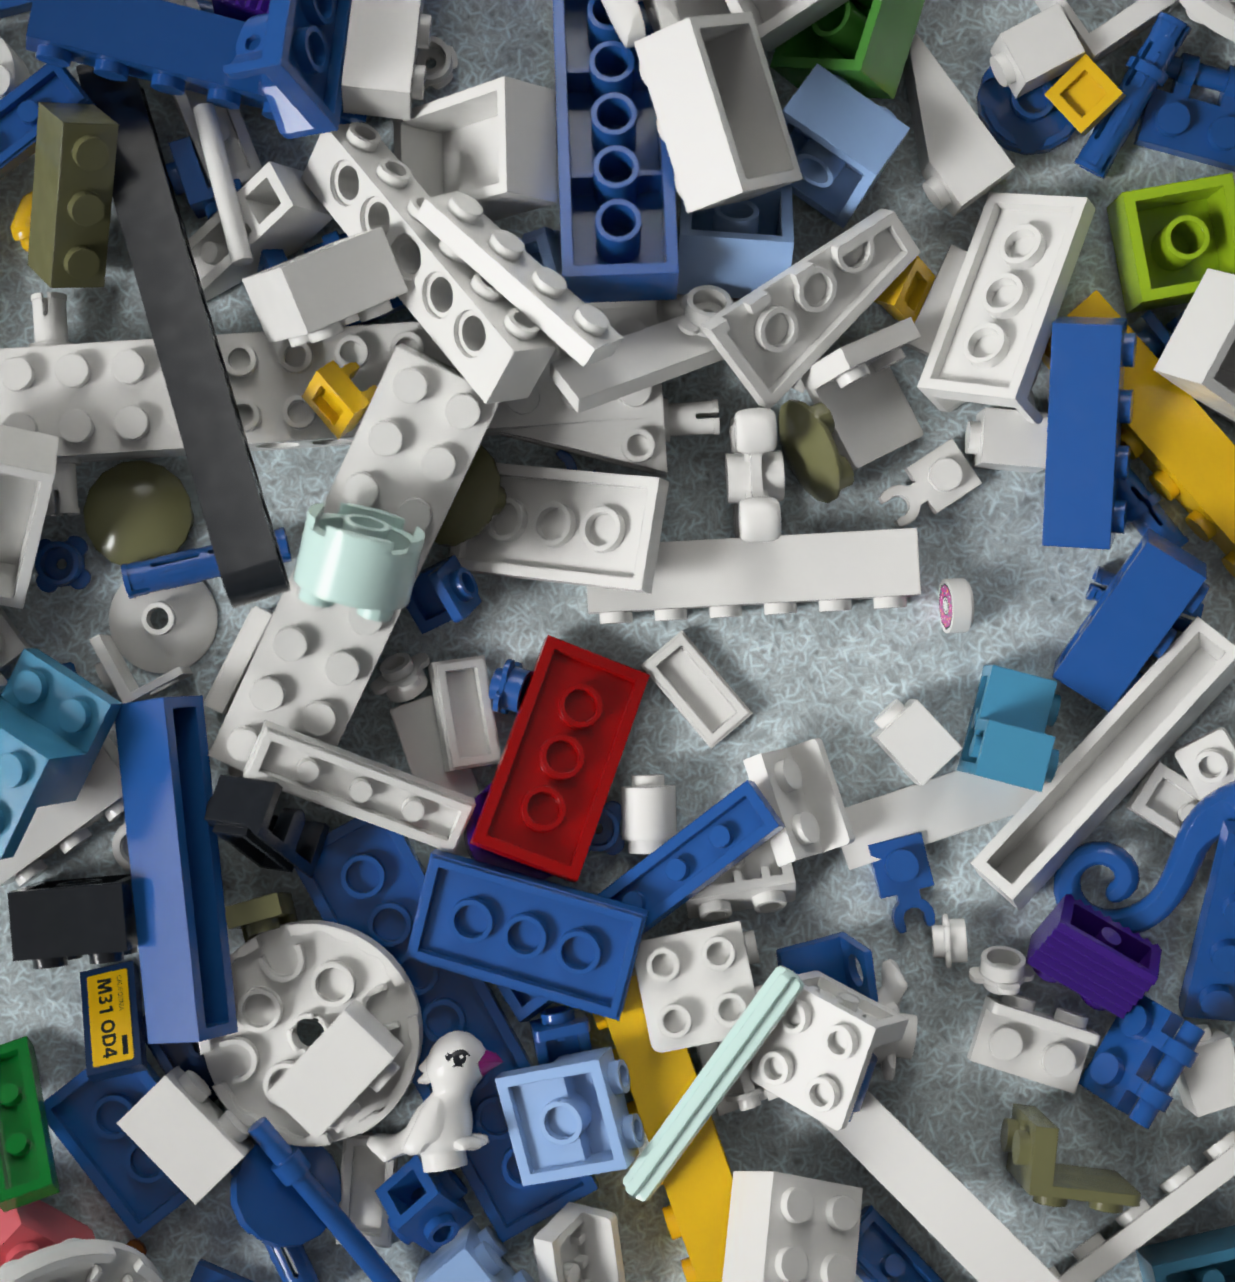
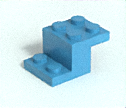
M37 648L23 649L0 697V860L14 857L37 807L76 801L123 704Z

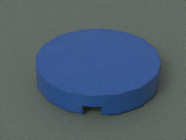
M991 66L987 69L982 77L976 97L978 115L1000 146L1005 150L1019 154L1034 155L1048 153L1066 143L1076 128L1044 95L1064 74L1015 99L1009 86L1003 87L999 84Z
M255 1143L253 1148L239 1162L238 1167L235 1168L230 1181L231 1206L239 1225L249 1235L253 1234L258 1240L263 1241V1244L273 1248L296 1247L320 1236L327 1228L292 1185L286 1187L271 1170L273 1162L261 1147ZM298 1146L312 1163L309 1170L339 1205L341 1201V1176L332 1155L323 1146Z

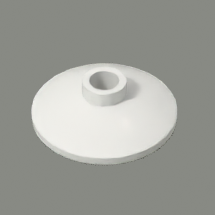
M203 581L152 592L129 599L123 582L114 595L109 612L110 633L119 652L136 667L152 673L164 674L179 666L190 667L194 665L211 647L218 626L216 603L212 593ZM159 608L164 609L168 614V623L162 629H156L151 623L152 613Z

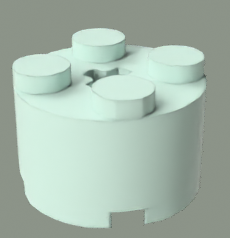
M325 503L311 505L308 509L293 576L295 582L301 587L299 599L317 607H332L334 603L357 608V614L363 618L378 622L391 621L394 610L402 609L410 602L425 539L424 531L417 526L412 535L403 530L404 518L367 506L341 503L339 513H323Z

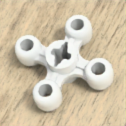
M768 408L742 409L737 411L735 416L729 421L731 453H725L728 504L735 503L733 507L735 538H741L745 542H771L779 539L781 536L779 501H784L785 495L782 451H773L777 446L776 416L774 411Z

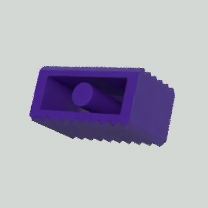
M1066 894L1031 935L1026 964L1033 967L1035 973L1043 980L1050 983L1059 982L1078 993L1091 1008L1099 1011L1107 1010L1117 1017L1124 1019L1126 1013L1131 1011L1133 1005L1136 1006L1138 1000L1143 998L1145 992H1148L1151 986L1155 985L1159 975L1162 949L1158 944H1152L1148 938L1142 939L1139 933H1132L1129 927L1123 928L1120 922H1113L1110 916L1104 917L1100 910L1094 911L1091 905H1084L1081 899L1075 900L1072 894Z

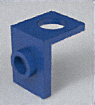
M839 932L776 950L778 966H784L796 974L818 970L878 1002L872 951L845 932ZM856 958L861 966L863 981L857 971Z

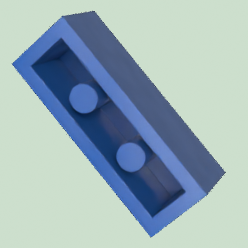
M1149 528L1055 661L1052 677L1102 709L1110 712L1117 701L1122 699L1144 675L1140 670L1149 657L1153 655L1159 659L1166 652L1177 633V630L1172 628L1183 610L1192 614L1205 598L1210 588L1208 584L1204 583L1207 579V564Z

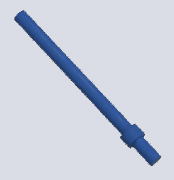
M265 1116L252 1124L248 1129V1133L273 1162L271 1170L286 1187L292 1185L369 1279L372 1282H402L309 1170L312 1163L299 1147L294 1146L291 1148Z

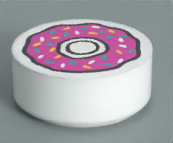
M965 578L943 579L938 591L942 629L947 634L968 632L972 627L974 619V598L971 586Z

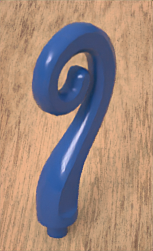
M1235 780L1207 794L1186 816L1177 833L1158 883L1144 898L1126 907L1106 909L1092 904L1084 896L1081 890L1082 875L1088 868L1095 865H1104L1114 872L1115 878L1110 881L1105 891L1106 898L1112 903H1118L1131 897L1138 889L1140 880L1138 865L1132 855L1123 847L1109 841H1091L1077 847L1055 872L1053 892L1056 903L1058 904L1066 894H1072L1075 900L1081 899L1084 905H1091L1094 911L1100 910L1104 917L1110 916L1113 922H1120L1123 928L1129 927L1132 933H1142L1156 926L1173 912L1191 888L1208 851L1219 839L1223 820L1235 821Z

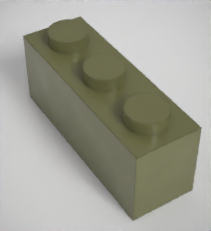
M39 102L27 265L50 288L104 287L119 124L94 104Z

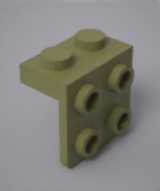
M1013 1103L1012 1118H1004L1000 1135L1001 1149L1003 1152H1008L1007 1171L1028 1195L1033 1196L1032 1200L1034 1202L1051 1207H1066L1067 1200L1087 1201L1090 1208L1106 1213H1122L1124 1206H1140L1141 1193L1117 1171L1056 1164L1059 1128L1035 1106Z

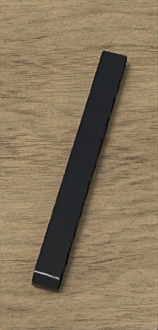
M78 65L76 70L81 87L96 107L119 124L112 197L228 599L232 607L237 608L291 591L174 189L167 173L166 162L144 88L140 87L136 77L128 76L127 81L109 80L96 75L93 72L94 67Z

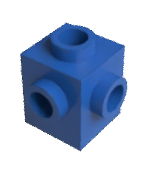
M418 1154L412 1157L375 1190L389 1216L387 1221L394 1234L404 1244L410 1245L412 1242H415L432 1254L441 1246L453 1240L458 1231L474 1218L463 1198L468 1193V1190L458 1175L451 1169L424 1173L422 1160Z

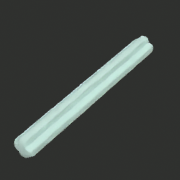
M780 965L774 969L623 1178L625 1190L632 1197L646 1202L653 1196L804 988V983L795 972Z

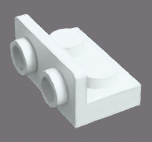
M820 738L811 739L789 748L761 753L743 760L749 780L755 782L785 825V828L769 839L778 867L854 842L855 837L823 741Z
M766 841L686 902L688 918L700 917V920L704 922H716L729 918L732 912L754 908L759 913H770L783 909L787 903L796 900V880L792 863L778 867L770 841Z
M1019 994L1003 995L1002 999L986 995L967 1058L972 1062L1075 1094L1090 1044L1098 1046L1101 1038L1100 1034L1086 1027L1089 1018L1059 1007L1056 1008L1054 1016L1034 1010L1036 1001Z

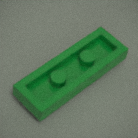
M27 1036L0 1045V1208L4 1212L60 1193L36 1054L33 1044Z

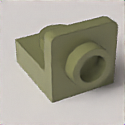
M275 892L225 907L228 929H242L245 942L258 934L278 929L282 924L298 921L292 895L288 892Z

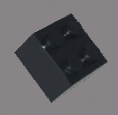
M131 874L43 881L7 893L13 961L32 960L33 969H48L68 965V960L82 958L83 955H89L90 964H104L124 960V955L138 952Z

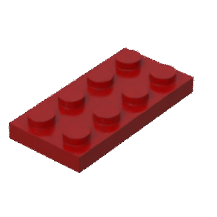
M548 635L544 639L469 844L572 883L577 882L650 675Z

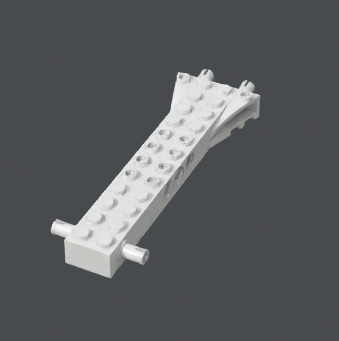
M42 292L34 293L30 297L33 306L35 343L29 344V347L0 348V425L59 437L56 473L46 516L79 515L76 466H80L82 462L186 456L153 339L74 344L68 341L67 294L47 292V298H45ZM677 294V300L585 303L602 311L609 319V325L621 336L684 315V310L680 307L682 294ZM418 321L342 326L344 331L315 343L309 341L296 347H291L288 339L268 343L264 331L216 334L251 452L351 445L365 413L353 430L337 439L302 398L316 371L332 360L340 368L351 362H356L360 366L358 372L351 380L360 391H365L374 384L378 387L396 346L401 343L455 369L457 368ZM552 340L557 347L529 397L500 402L484 436L501 435L558 451L561 449L568 453L643 471L666 479L668 473L666 442H670V436L720 435L719 417L697 419V417L718 416L719 406L718 399L668 404V398H663L662 383L577 413L550 378V362L569 356L563 348Z

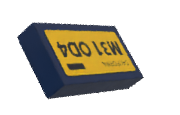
M132 960L80 972L87 1077L92 1082L148 1070L138 965Z

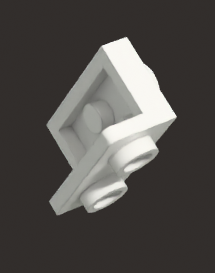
M568 1202L533 1238V1254L537 1261L540 1282H626L617 1216L611 1211Z

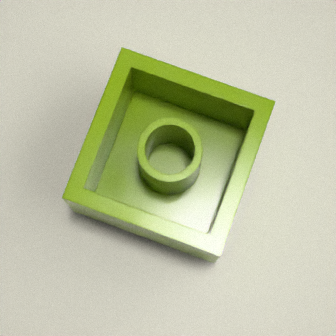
M1232 173L1122 192L1106 207L1126 314L1189 303L1208 268L1235 274V184Z

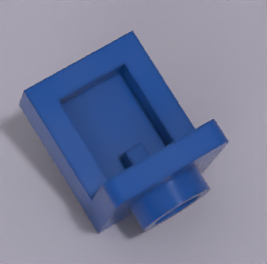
M190 136L170 142L169 146L174 161L165 165L173 189L177 196L186 194L189 205L198 219L207 216L209 220L218 211L213 189L208 186L204 178ZM233 179L236 192H238L243 185L240 179Z
M454 554L419 572L413 585L410 602L406 608L421 633L424 634L451 620L454 623H458L466 619L482 600L478 595V586L475 578L468 569L461 566Z
M567 1005L555 1006L543 1010L540 1013V1019L529 1021L538 1065L552 1063L561 1055L592 1050L589 1036L591 1031L589 1020L583 1010L574 1011L573 1007Z

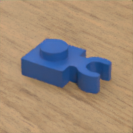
M921 832L868 845L870 855L881 859L871 863L879 897L881 899L894 895L896 897L897 903L894 905L891 914L895 929L900 934L907 932L904 915L911 908H919L923 913L925 925L928 927L935 924V912L932 906L921 898L919 889L934 886Z

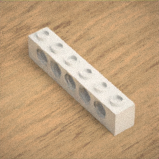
M353 122L351 124H339L338 131L321 133L301 177L304 183L348 236L382 226L408 292L399 295V299L485 404L528 398L555 351L556 344L545 332L415 217L424 200L430 198V196L414 179L410 169L400 162L381 140L380 134L373 127L365 123Z

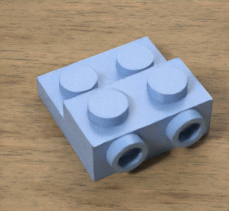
M611 1046L561 1055L552 1063L504 1071L495 1078L523 1186L627 1169L638 1156V1148H641L644 1144V1128L641 1118L637 1113L629 1114L624 1094L630 1090L628 1067L623 1059H614Z

